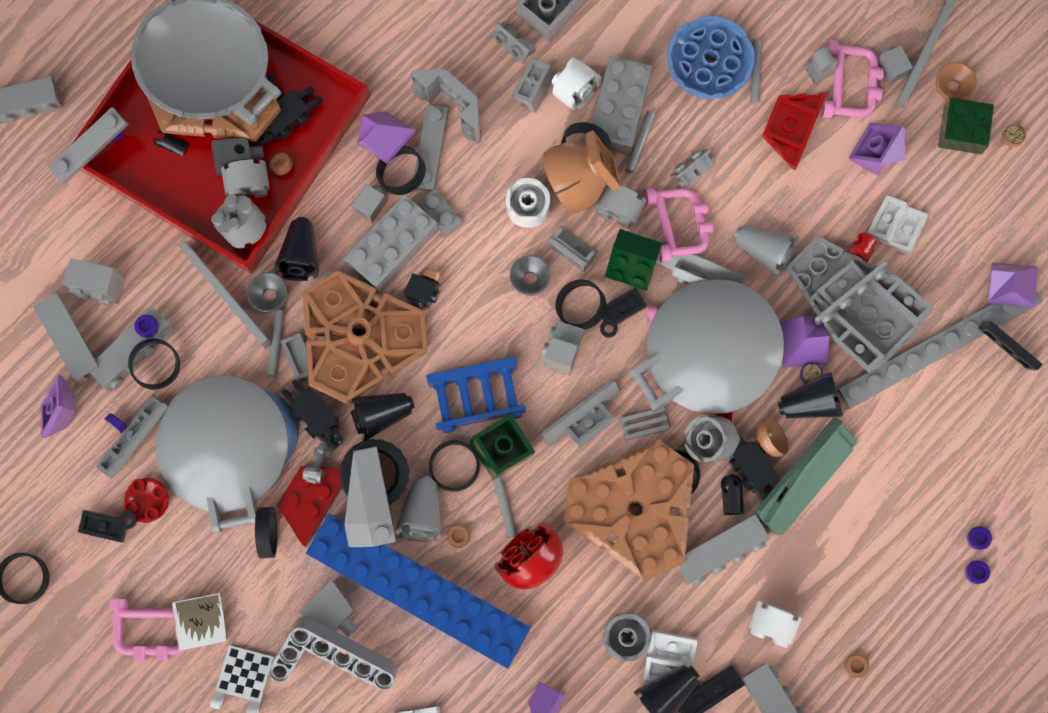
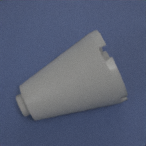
M746 224L743 227H739L734 235L737 246L778 277L783 275L780 272L782 269L787 270L786 266L791 263L797 248L794 247V242H799V236L795 234Z
M420 476L419 479H415L395 530L397 535L400 532L403 533L402 538L419 542H427L428 538L434 537V541L441 539L442 530L437 483L433 481L432 477Z

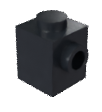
M412 273L404 290V296L406 299L411 300L412 305L423 309L424 306L430 308L432 303L435 304L437 302L440 291H438L437 283Z

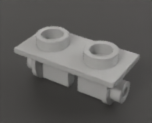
M497 23L492 38L510 52L513 57L524 64L528 54L531 56L535 52L534 44L529 42L524 36L517 39L516 37L519 36V32L509 23Z
M698 149L693 152L688 162H682L673 169L675 172L670 175V178H678L676 183L680 188L688 187L698 178L694 170H697L702 175L713 167L715 159L712 155H707L711 150Z

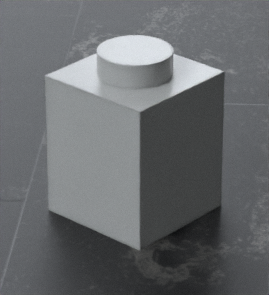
M901 45L896 48L888 47L881 52L878 60L879 67L884 68V76L889 84L910 74L913 66Z
M366 184L351 206L355 213L372 223L387 201L382 189L375 185L371 187Z

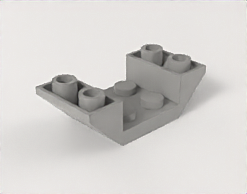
M445 69L414 70L410 73L411 84L414 88L413 92L420 100L425 99L431 103L441 92L446 100L449 102L454 101L458 105L457 108L462 112L459 115L462 135L467 140H473L478 144L481 141L477 96Z

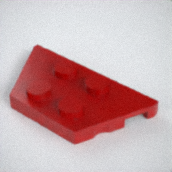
M820 92L819 95H807L806 93L795 96L779 95L762 137L793 170H796L826 97L827 93Z
M300 466L277 504L300 543L307 547L342 488L339 475L340 468L322 467L321 469L325 470L323 482H316L314 484L303 479V471L306 466Z

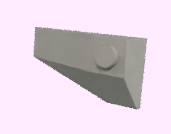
M377 446L353 451L344 523L349 547H374L396 542Z

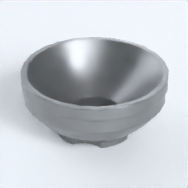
M533 255L523 256L513 263L510 270V281L514 289L526 296L538 295L549 284L550 270L543 259ZM527 273L536 275L537 280L534 284L529 285L524 282L523 278Z
M261 273L255 276L248 285V301L260 312H276L287 301V285L275 273ZM267 290L276 292V297L271 302L265 301L263 298Z

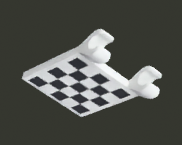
M229 645L210 706L215 709H221L224 695L228 694L251 700L246 713H259L260 703L269 676V669L274 657Z

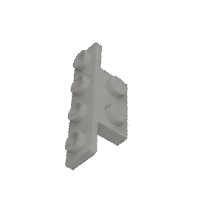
M695 254L671 257V261L660 263L658 257L656 262L672 269V275L675 276V279L684 284H688V282L693 284L711 279L730 280L741 284L744 275Z
M885 260L867 276L853 261L845 266L817 290L830 306L815 318V323L820 325L822 322L827 324L835 317L833 314L839 308L844 310L853 302L851 298L857 293L859 295L865 293L870 288L869 283L874 279L877 281L882 279L888 273L886 269L889 263Z
M612 379L608 383L603 384L596 392L583 399L579 405L566 412L562 418L549 425L541 433L546 444L550 447L568 434L577 446L581 448L615 422L614 416L604 405L620 394L616 382Z

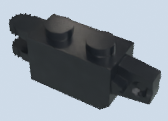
M309 86L297 95L292 89L277 101L281 111L256 141L258 145L263 147L273 140L280 142L281 140L288 139L297 127H302L309 122L312 116L311 113L322 104L323 99L320 96L316 97L306 105L304 101L311 97L315 90Z
M295 379L292 381L293 386L301 393L296 399L285 388L281 391L293 408L290 413L298 422L303 420L307 424L305 430L313 439L318 437L334 450L337 449L345 441L337 429L339 427V419L311 387L305 390Z
M740 435V442L730 457L731 460L728 462L735 472L739 471L743 477L741 481L748 492L752 491L753 494L756 493L763 502L767 497L763 488L768 485L772 491L776 486L774 481L780 476L757 442H746ZM782 493L778 497V500L783 497Z

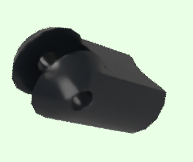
M161 130L157 131L165 136L161 142L153 139L155 145L180 156L184 155L190 143L172 134L163 133Z
M734 474L725 476L721 480L724 515L745 514L743 487L740 477Z

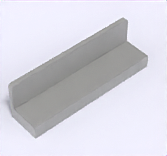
M54 293L33 307L73 379L82 385L89 381L86 374L98 368V364L59 295Z

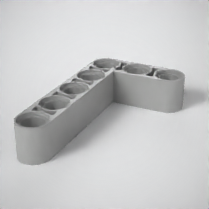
M306 616L299 617L294 622L275 654L269 669V676L272 680L284 682L289 678L304 651H307L381 690L390 689L394 685L397 674V666L393 661Z

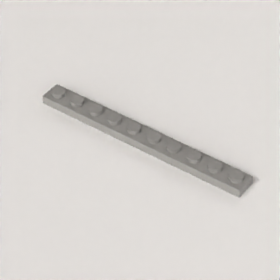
M1037 291L1035 306L1043 302ZM991 304L884 363L873 371L846 384L837 391L847 408L851 409L985 335L978 328L983 321H992L999 327L1033 307Z

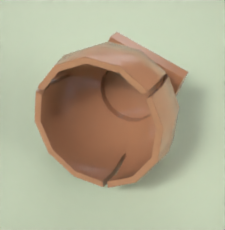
M593 130L585 134L586 143L569 141L553 146L543 153V164L554 192L571 185L568 189L558 193L557 197L565 208L573 214L586 210L597 203L607 185L612 191L621 188L615 158Z

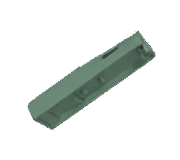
M834 417L756 509L755 513L759 521L764 522L772 533L780 536L786 532L853 451L852 448L856 445L857 440L843 426L842 420ZM786 486L788 488L786 494L780 502L776 501Z

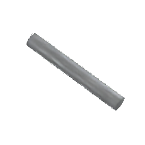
M753 39L755 62L751 76V103H759L761 39Z
M647 111L627 164L626 171L629 173H634L656 115L652 111Z
M283 310L275 312L267 376L276 377L285 312Z
M500 476L493 480L508 538L517 536L502 477Z

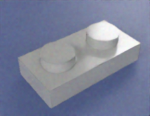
M436 189L418 201L419 206L438 223L439 230L444 237L462 225V221Z

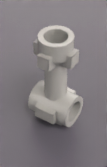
M320 443L317 448L315 447L313 453L316 455L312 467L306 466L304 468L303 479L307 480V482L314 484L316 482H323L325 470L321 468L325 459L330 458L332 455L331 447L325 443Z

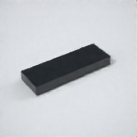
M983 321L978 327L981 332L1027 370H1039L1043 365L992 321Z
M730 665L697 687L678 713H704L745 686L733 666Z

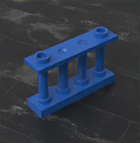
M515 357L426 375L429 388L433 387L437 391L443 421L436 423L437 430L442 431V433H450L456 431V427L504 418L509 414H512L514 419L521 418L522 414L526 413L525 405L518 406L511 375L513 370H517ZM500 373V376H503L509 408L496 411L489 379L491 375ZM475 378L481 381L487 413L478 415L473 414L467 385L470 379ZM456 383L459 386L464 418L451 420L445 390L447 384Z

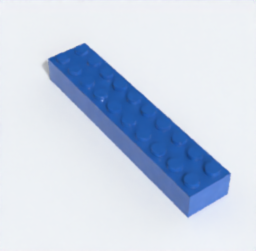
M330 513L327 515L305 554L503 667L510 668L531 630L530 626L385 544L374 547H349L345 522Z

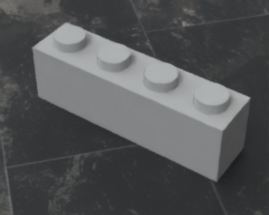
M52 76L0 88V123H11L14 119L22 117L31 118L38 113H51L58 108H62L58 84Z
M152 306L142 315H151L157 320L159 329L155 336L151 338L141 337L135 331L134 322L95 360L98 368L91 371L90 374L110 392L113 389L119 388L124 382L123 379L130 373L128 358L132 349L138 343L152 338L166 341L175 329ZM158 344L147 345L138 351L133 360V372L139 368V363L145 357H150L156 351L155 347Z
M755 514L685 554V563L677 568L687 585L693 583L696 586L707 580L705 578L706 574L713 571L714 575L725 570V564L733 560L735 564L746 558L745 552L751 549L757 552L766 547L765 541L770 538Z
M764 663L741 678L761 713H803L798 706L794 707L791 703L792 695L786 686L781 687L777 680L779 675L772 665L768 666L767 663Z

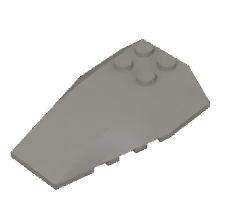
M817 236L786 268L816 314L820 315L830 306L817 292L822 285L852 261L866 276L878 266H873L862 260V258L844 251L843 248ZM889 273L879 281L874 279L869 283L870 288L862 295L857 293L851 298L853 302L844 310L839 308L833 313L835 317L827 324H824L835 343L868 373L886 363L920 329L934 309L932 305L901 278Z

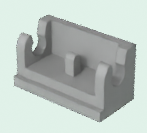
M531 59L512 94V97L515 98L519 106L522 107L525 104L531 112L536 113L555 76L552 67Z
M562 225L548 241V247L583 272L598 254L596 249L591 248Z

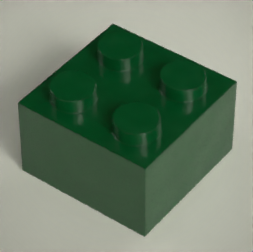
M950 97L943 107L938 147L982 155L989 146L994 104Z
M619 229L611 251L605 277L647 291L662 242Z
M512 414L507 415L472 436L469 441L493 480L528 460L535 453V450Z

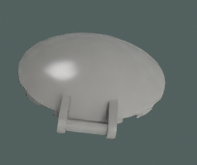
M228 0L166 1L153 9L144 18L134 35L131 63L138 85L152 102L171 114L190 119H211L233 112L252 126L257 121L256 117L273 99H277L281 94V91L275 85L265 79L268 66V50L260 27L244 9ZM260 89L266 92L250 111L244 108Z
M711 279L699 281L678 290L659 308L648 332V360L633 369L629 374L633 380L636 379L651 404L649 406L653 412L671 401L691 411L703 414L734 412L755 402L772 385L783 360L784 340L782 328L773 308L753 289L730 280ZM648 371L664 394L660 398L657 397L643 375Z
M213 376L198 380L185 387L168 404V409L160 419L156 434V457L160 471L166 483L177 496L194 507L209 511L214 533L249 523L255 525V516L258 508L257 501L276 484L282 474L281 471L288 456L289 436L286 421L277 403L273 401L265 390L250 381L234 376ZM247 508L248 515L221 520L220 514Z

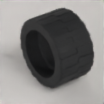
M368 439L359 442L346 453L340 466V482L344 492L348 496L353 451L377 446V451L388 456L396 469L395 482L386 492L388 505H391L405 492L407 483H409L410 470L406 457L394 444L382 439Z

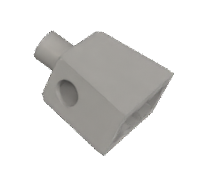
M332 580L299 612L301 615L309 617L334 631L340 629L347 637H350L358 628L349 619L354 614L355 609Z

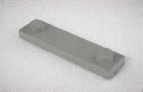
M426 105L418 154L424 160L426 172L423 181L416 190L431 192L435 189L448 107ZM418 157L416 161L414 176L416 175L419 166Z
M111 107L53 161L48 168L61 183L66 184L129 124L114 107Z
M152 395L96 467L106 476L113 479L169 406Z

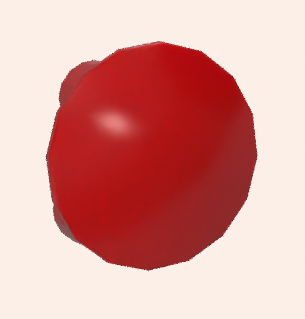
M154 478L135 479L125 493L124 511L133 512L137 516L138 522L150 523L158 520L168 508L169 496L167 489Z

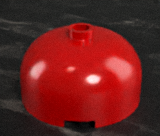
M538 523V528L531 531L526 528L515 536L500 552L503 557L500 562L495 563V570L510 586L522 590L532 589L548 581L558 570L563 558V545L559 536L547 523ZM522 545L530 555L527 556L518 547Z

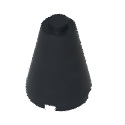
M298 217L291 221L274 264L275 273L278 274V271L283 273L282 277L285 279L308 281V277L313 276V279H315L319 275L313 223L305 217Z
M832 372L826 373L781 396V401L778 402L780 414H785L787 419L843 416Z
M406 393L358 396L349 402V405L354 404V410L350 412L358 435H364L361 438L362 441L374 437L411 415L412 409H414L413 399L411 396H407Z
M682 665L637 688L634 694L636 696L642 695L639 699L649 713H678L699 685L697 678L700 675L691 665L688 668L686 665Z

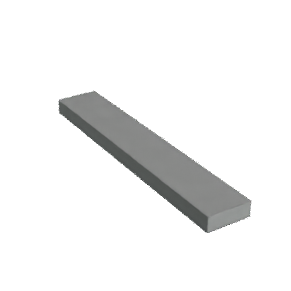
M956 0L945 1L896 101V106L903 108L907 103Z
M186 241L180 243L178 246L261 345L265 349L271 345V341Z

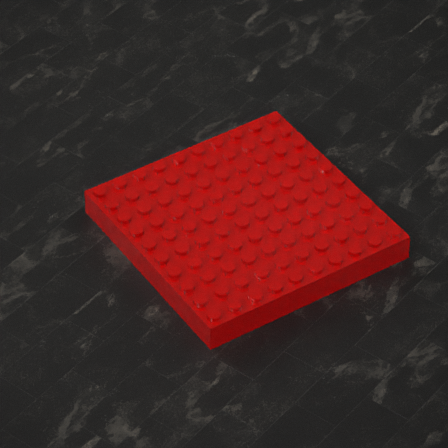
M258 21L256 23L261 29L268 50L266 74L276 75V87H280L285 96L292 89L298 95L310 86L315 92L304 103L307 105L319 96L323 99V102L311 113L312 116L306 125L297 127L286 140H281L280 142L273 140L262 147L264 158L253 160L254 164H260L259 160L266 162L270 186L265 197L255 198L254 195L246 196L251 199L266 217V230L257 242L244 244V248H235L218 232L211 220L212 216L228 197L225 195L222 175L216 176L212 155V141L225 139L214 138L212 133H206L205 137L172 134L190 143L183 156L155 145L153 139L161 142L165 135L157 132L161 129L147 96L138 85L131 60L73 141L74 143L111 107H114L129 124L124 129L123 137L116 142H110L80 171L250 274L254 272L371 96L368 86ZM208 119L207 124H213V120ZM248 141L249 147L258 146L256 141ZM279 153L288 154L293 162L291 170L284 175H276L269 166L270 160Z

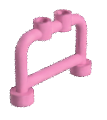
M828 39L827 46L830 47L832 56L838 60V64L834 73L833 101L824 100L821 112L822 118L831 119L833 114L852 117H866L875 110L876 101H881L883 89L877 87L878 80L882 81L884 68L879 67L876 53L866 47L840 45L838 40ZM845 54L865 56L870 61L868 70L869 84L866 94L867 106L865 108L841 106Z
M654 187L644 188L643 195L647 200L646 206L657 205L666 244L661 246L658 256L660 263L670 262L671 257L704 252L710 243L709 235L713 234L712 222H705L704 216L708 215L706 202L700 203L697 194L687 188L655 191ZM687 197L691 201V211L696 220L697 234L701 239L700 244L676 247L664 199Z
M109 599V609H114L113 644L118 652L123 655H133V660H147V655H156V660H170V655H178L186 651H179L178 645L126 646L122 641L123 618H175L173 608L128 609V599Z

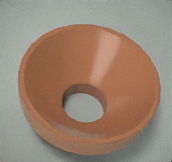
M960 62L946 64L940 69L936 77L937 91L946 100H949L950 97L965 100L972 95L977 85L974 71L966 64ZM950 81L956 82L959 85V90L956 92L950 91L947 88V83Z
M766 417L760 421L755 441L763 453L774 457L786 455L789 447L787 438L780 425L771 417Z

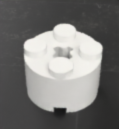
M573 57L569 60L562 73L558 72L553 77V95L573 111H576L575 108L580 110L595 95V92L592 90L595 85L599 87L601 76L581 60Z
M522 178L508 189L506 208L512 223L523 228H534L544 224L550 213V193L539 180ZM526 201H531V204L527 206Z
M758 600L748 625L751 628V634L762 639L769 636L773 638L772 641L775 644L785 648L788 647V644L792 645L802 617L796 616V619H793L794 615L768 603H766L765 607H762L763 602Z

